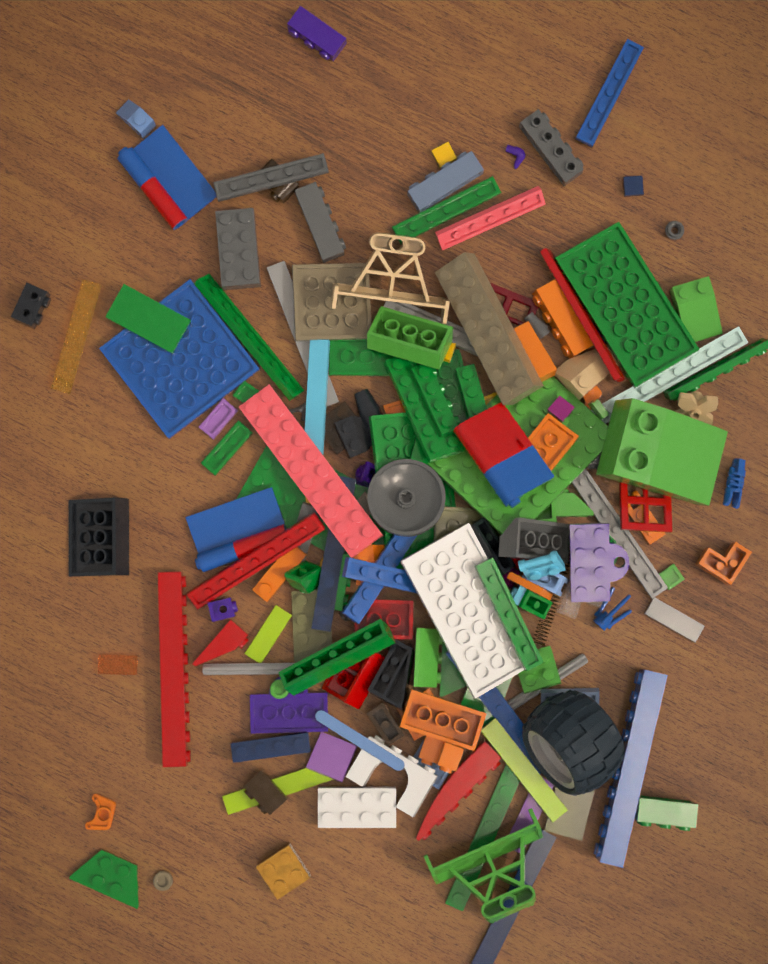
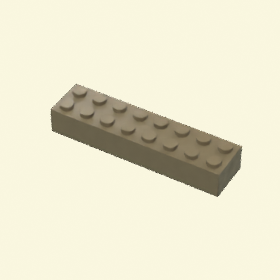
M464 252L436 271L435 274L502 404L514 405L543 387L542 381L476 255Z

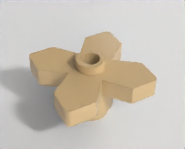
M698 391L680 393L678 406L681 409L675 410V412L712 425L713 415L710 412L717 409L718 397L708 395L704 397Z

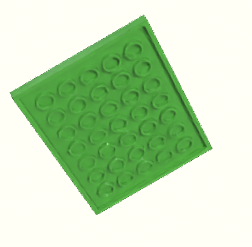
M554 377L543 381V387L516 404L505 406L528 438L548 414L547 409L561 396L575 407L562 424L576 433L579 438L552 470L555 477L525 493L520 498L521 502L513 508L510 506L505 507L466 449L462 453L431 463L428 462L429 466L476 512L484 517L501 535L515 518L535 520L602 453L608 426ZM498 394L486 405L487 409L501 402Z

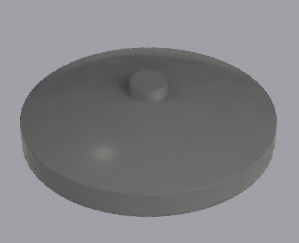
M412 459L396 460L383 466L372 478L367 494L369 511L374 521L388 533L401 537L417 536L430 530L442 516L446 500L445 488L439 475L427 464Z

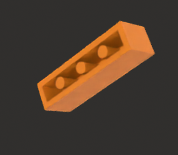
M556 279L532 293L533 302L543 312L542 317L551 326L552 335L556 340H559L562 345L561 350L565 356L571 359L593 346L592 341Z

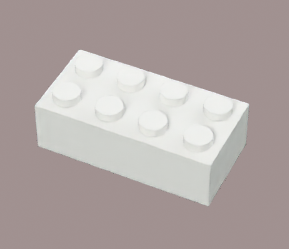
M318 787V828H396V787Z

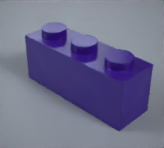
M301 6L287 23L290 35L296 39L298 37L301 38L308 48H315L319 51V55L326 60L330 59L334 62L347 44L346 38Z

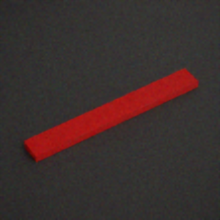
M544 248L540 251L542 257L612 378L617 382L623 381L625 377L554 260L551 250Z
M313 512L193 588L186 595L198 610L325 530V527Z

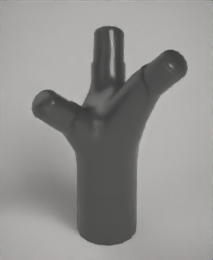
M306 402L299 407L289 409L291 413L301 412L302 421H305Z

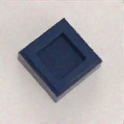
M643 176L623 177L624 197L644 195Z

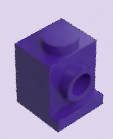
M367 461L358 467L355 473L356 484L369 488L373 474H376L374 464Z
M232 598L208 603L212 622L236 617L235 612H238L236 600L232 601ZM223 605L227 608L225 613L220 612V607Z

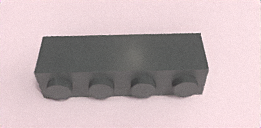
M314 182L296 189L295 195L323 263L344 256L346 246L343 238H338L336 232L339 231L336 221L332 222L329 216L332 214L329 204H325L323 201L325 194L322 186L318 187L317 183Z

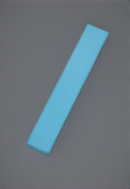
M310 340L305 432L323 455L330 340Z

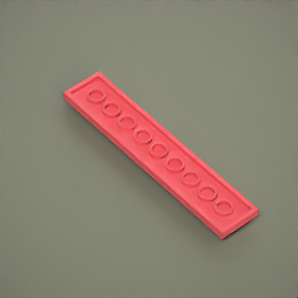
M270 384L239 406L240 410L351 558L383 536Z

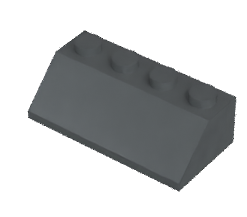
M515 518L500 536L499 557L530 560L548 555L551 551L556 550L563 562L568 563L570 545L569 524Z

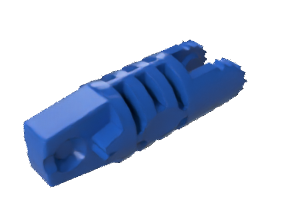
M740 458L733 459L732 466L729 468V476L726 482L727 487L725 488L723 505L729 506L732 501L733 508L738 509L740 507L746 473V460Z

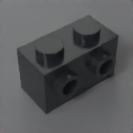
M26 282L11 318L35 329L42 322L44 308H48L51 302L49 292Z

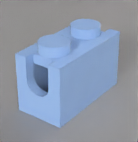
M557 574L529 581L561 597L563 594L561 592L563 584H568L569 579Z

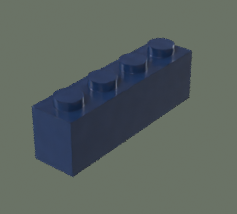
M309 732L232 742L233 763L311 752Z

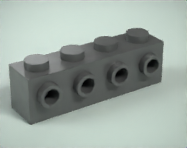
M538 109L521 121L519 128L561 184L566 186L583 173L584 165L578 157L575 158L571 153L572 148L570 145L562 141L556 127L552 128L549 124L548 116L544 112L541 113Z

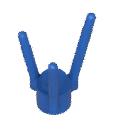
M614 587L610 589V598L615 590ZM627 595L609 614L606 611L602 613L608 601H603L599 610L594 614L596 618L593 621L604 631L607 628L610 629L614 624L632 612V610H628L613 620L612 616L631 598V595Z

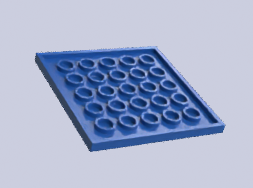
M190 279L159 302L191 320L173 354L126 328L99 348L168 439L172 438L260 370Z

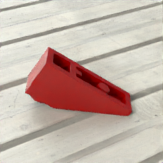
M230 620L192 664L198 666L237 650L238 647L242 649L249 641L247 639L249 634L233 620Z

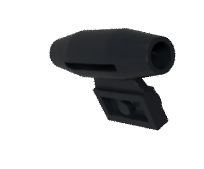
M368 389L354 394L359 417L350 416L334 423L349 459L367 452L372 446L369 416L383 415L380 406Z

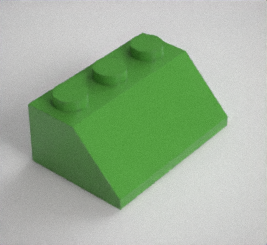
M416 628L414 687L437 688V683H441V672L437 671L438 664H442V653L439 652V645H443V640L437 629Z

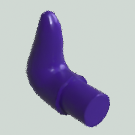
M507 145L506 152L516 156L514 168L517 169L525 159V152L517 146Z

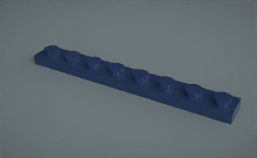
M339 476L354 496L356 479ZM329 528L311 629L331 632L342 557L345 549Z

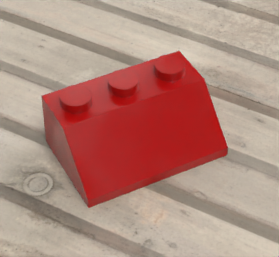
M378 653L367 657L327 678L322 689L341 701L360 709L369 693L367 690L385 657Z

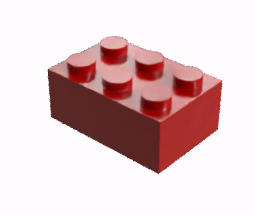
M375 600L360 624L355 623V632L382 619L389 626L394 639L413 640L414 601Z

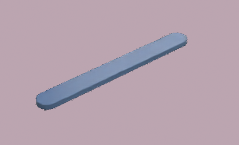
M320 710L316 713L315 718L318 722L397 771H401L404 768L403 760L325 711Z

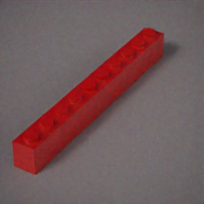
M158 572L163 767H186L188 762H191V750H187V743L191 741L190 731H187V723H190V711H186V704L190 702L189 692H186V684H189V672H185V665L189 663L188 653H185V645H188V634H184V626L188 625L187 614H184V607H187V595H183V587L187 586L186 576H183V572Z

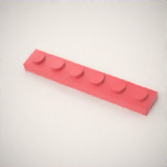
M539 186L534 187L436 231L435 234L440 248L443 251L545 205L542 190Z

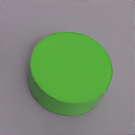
M281 679L275 680L270 686L272 696L277 699L285 698L289 694L284 689Z

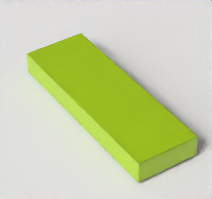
M276 605L245 654L256 662L262 663L292 615Z

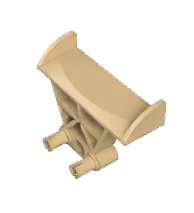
M381 232L373 233L369 238V244L374 251L352 285L333 283L332 309H336L337 296L340 294L441 308L442 324L447 323L450 301L443 297L429 296L417 257L425 251V244L420 238ZM395 239L402 241V246L399 249L392 247V242ZM380 251L410 256L392 272ZM377 255L387 271L370 269ZM414 261L417 275L400 273ZM366 273L390 276L388 290L358 285ZM395 277L419 280L423 295L393 291Z

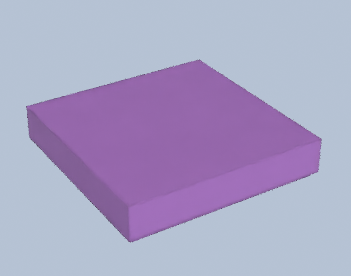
M321 732L306 768L343 782L357 746Z

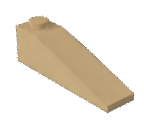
M607 346V348H608L609 352L611 353L613 359L615 360L616 364L619 366V363L617 362V360L615 359L614 355L612 354V352L610 351L609 347ZM593 349L566 360L557 368L555 376L580 400L607 377L610 372L597 350Z

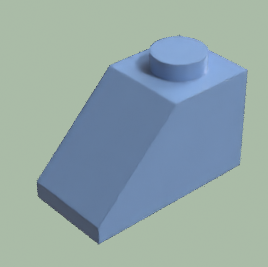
M130 100L116 112L143 139L156 127L154 120L141 107Z

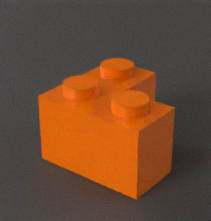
M732 542L723 556L708 547L704 549L695 565L724 584L732 585L752 552L737 542Z
M425 735L418 757L422 759V763L430 766L435 763L440 766V770L451 774L452 770L457 771L464 749Z

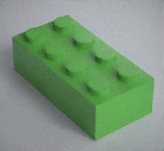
M381 306L367 333V348L440 369L452 344L453 327Z

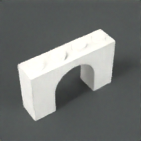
M377 735L374 738L369 736V740L404 761V768L408 774V785L396 808L411 817H415L438 777L434 774L436 770L427 765L425 767L417 764L419 760L411 755L405 757L401 754L402 750L394 745L391 748L385 745V741ZM361 749L346 777L365 787L373 771L382 761Z

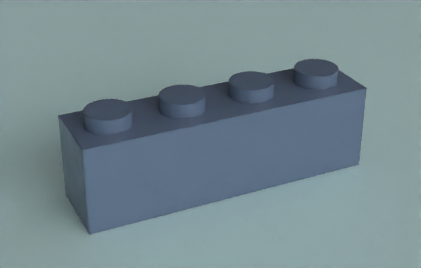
M472 151L469 153L463 152L457 156V160L453 163L447 162L444 164L439 172L428 174L420 184L419 182L412 184L409 187L410 190H408L407 196L417 211L421 213L481 176L484 169Z

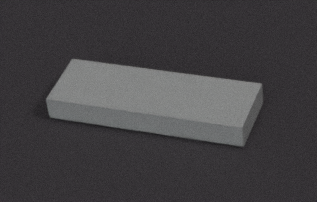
M655 597L644 613L696 643L705 627Z

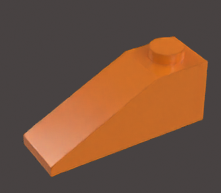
M296 547L280 557L252 590L268 602L287 580L284 577L285 573L299 565L307 554L299 547Z

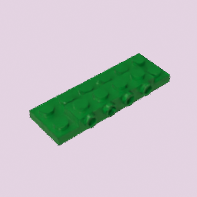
M398 357L385 360L384 365L428 462L431 463L464 452L465 447L453 431L460 424L459 418L453 416L451 412L453 410L452 403L444 397L445 388L442 383L438 384L436 369Z

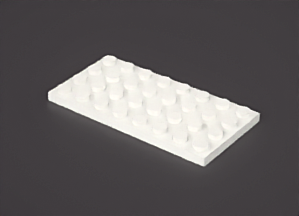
M466 523L401 560V563L473 698L476 699L522 672L524 668L474 567L488 558L470 524Z

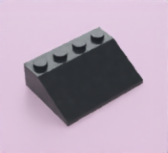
M113 497L69 500V577L129 576V499Z

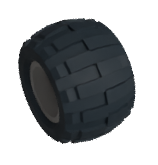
M568 690L565 693L561 692L547 698L532 711L527 718V722L522 727L523 742L534 764L550 783L560 791L572 796L589 793L601 787L611 779L625 757L622 737L609 715L592 698L576 690Z

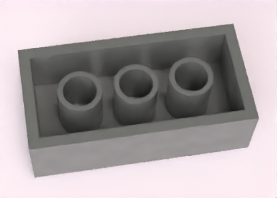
M254 208L215 211L223 291L261 287Z

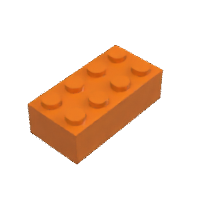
M411 689L400 727L475 751L486 713Z

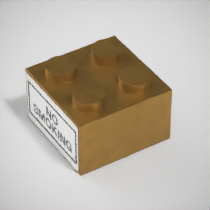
M288 843L256 866L277 900L311 877L310 872L291 843Z

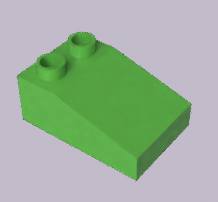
M634 398L615 400L596 475L696 505L709 506L728 431Z

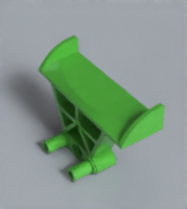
M532 808L528 809L533 822L532 825L435 868L432 867L428 855H424L436 885L455 877L483 903L481 907L482 915L490 923L497 922L506 916L533 906L536 901L535 890L530 885H525V845L543 838V834ZM520 848L519 861L496 871L492 862L493 859ZM487 862L492 870V873L470 883L460 875ZM520 869V881L507 876V874ZM497 878L516 887L514 890L491 899ZM489 883L486 897L475 889ZM508 899L514 901V905L511 908L503 906L504 902Z

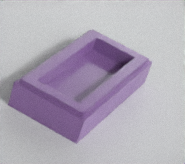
M223 398L201 423L199 428L214 440L238 410Z

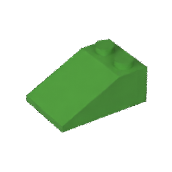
M709 276L674 286L669 290L674 309L695 342L723 334L716 298Z

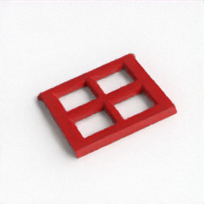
M619 482L620 530L672 532L671 497L663 495V498L648 497V490L642 489L643 497L628 496V485ZM628 504L643 505V523L629 522ZM649 505L663 506L664 524L649 523Z

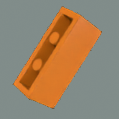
M529 321L514 328L540 380L543 382L555 376L557 368Z

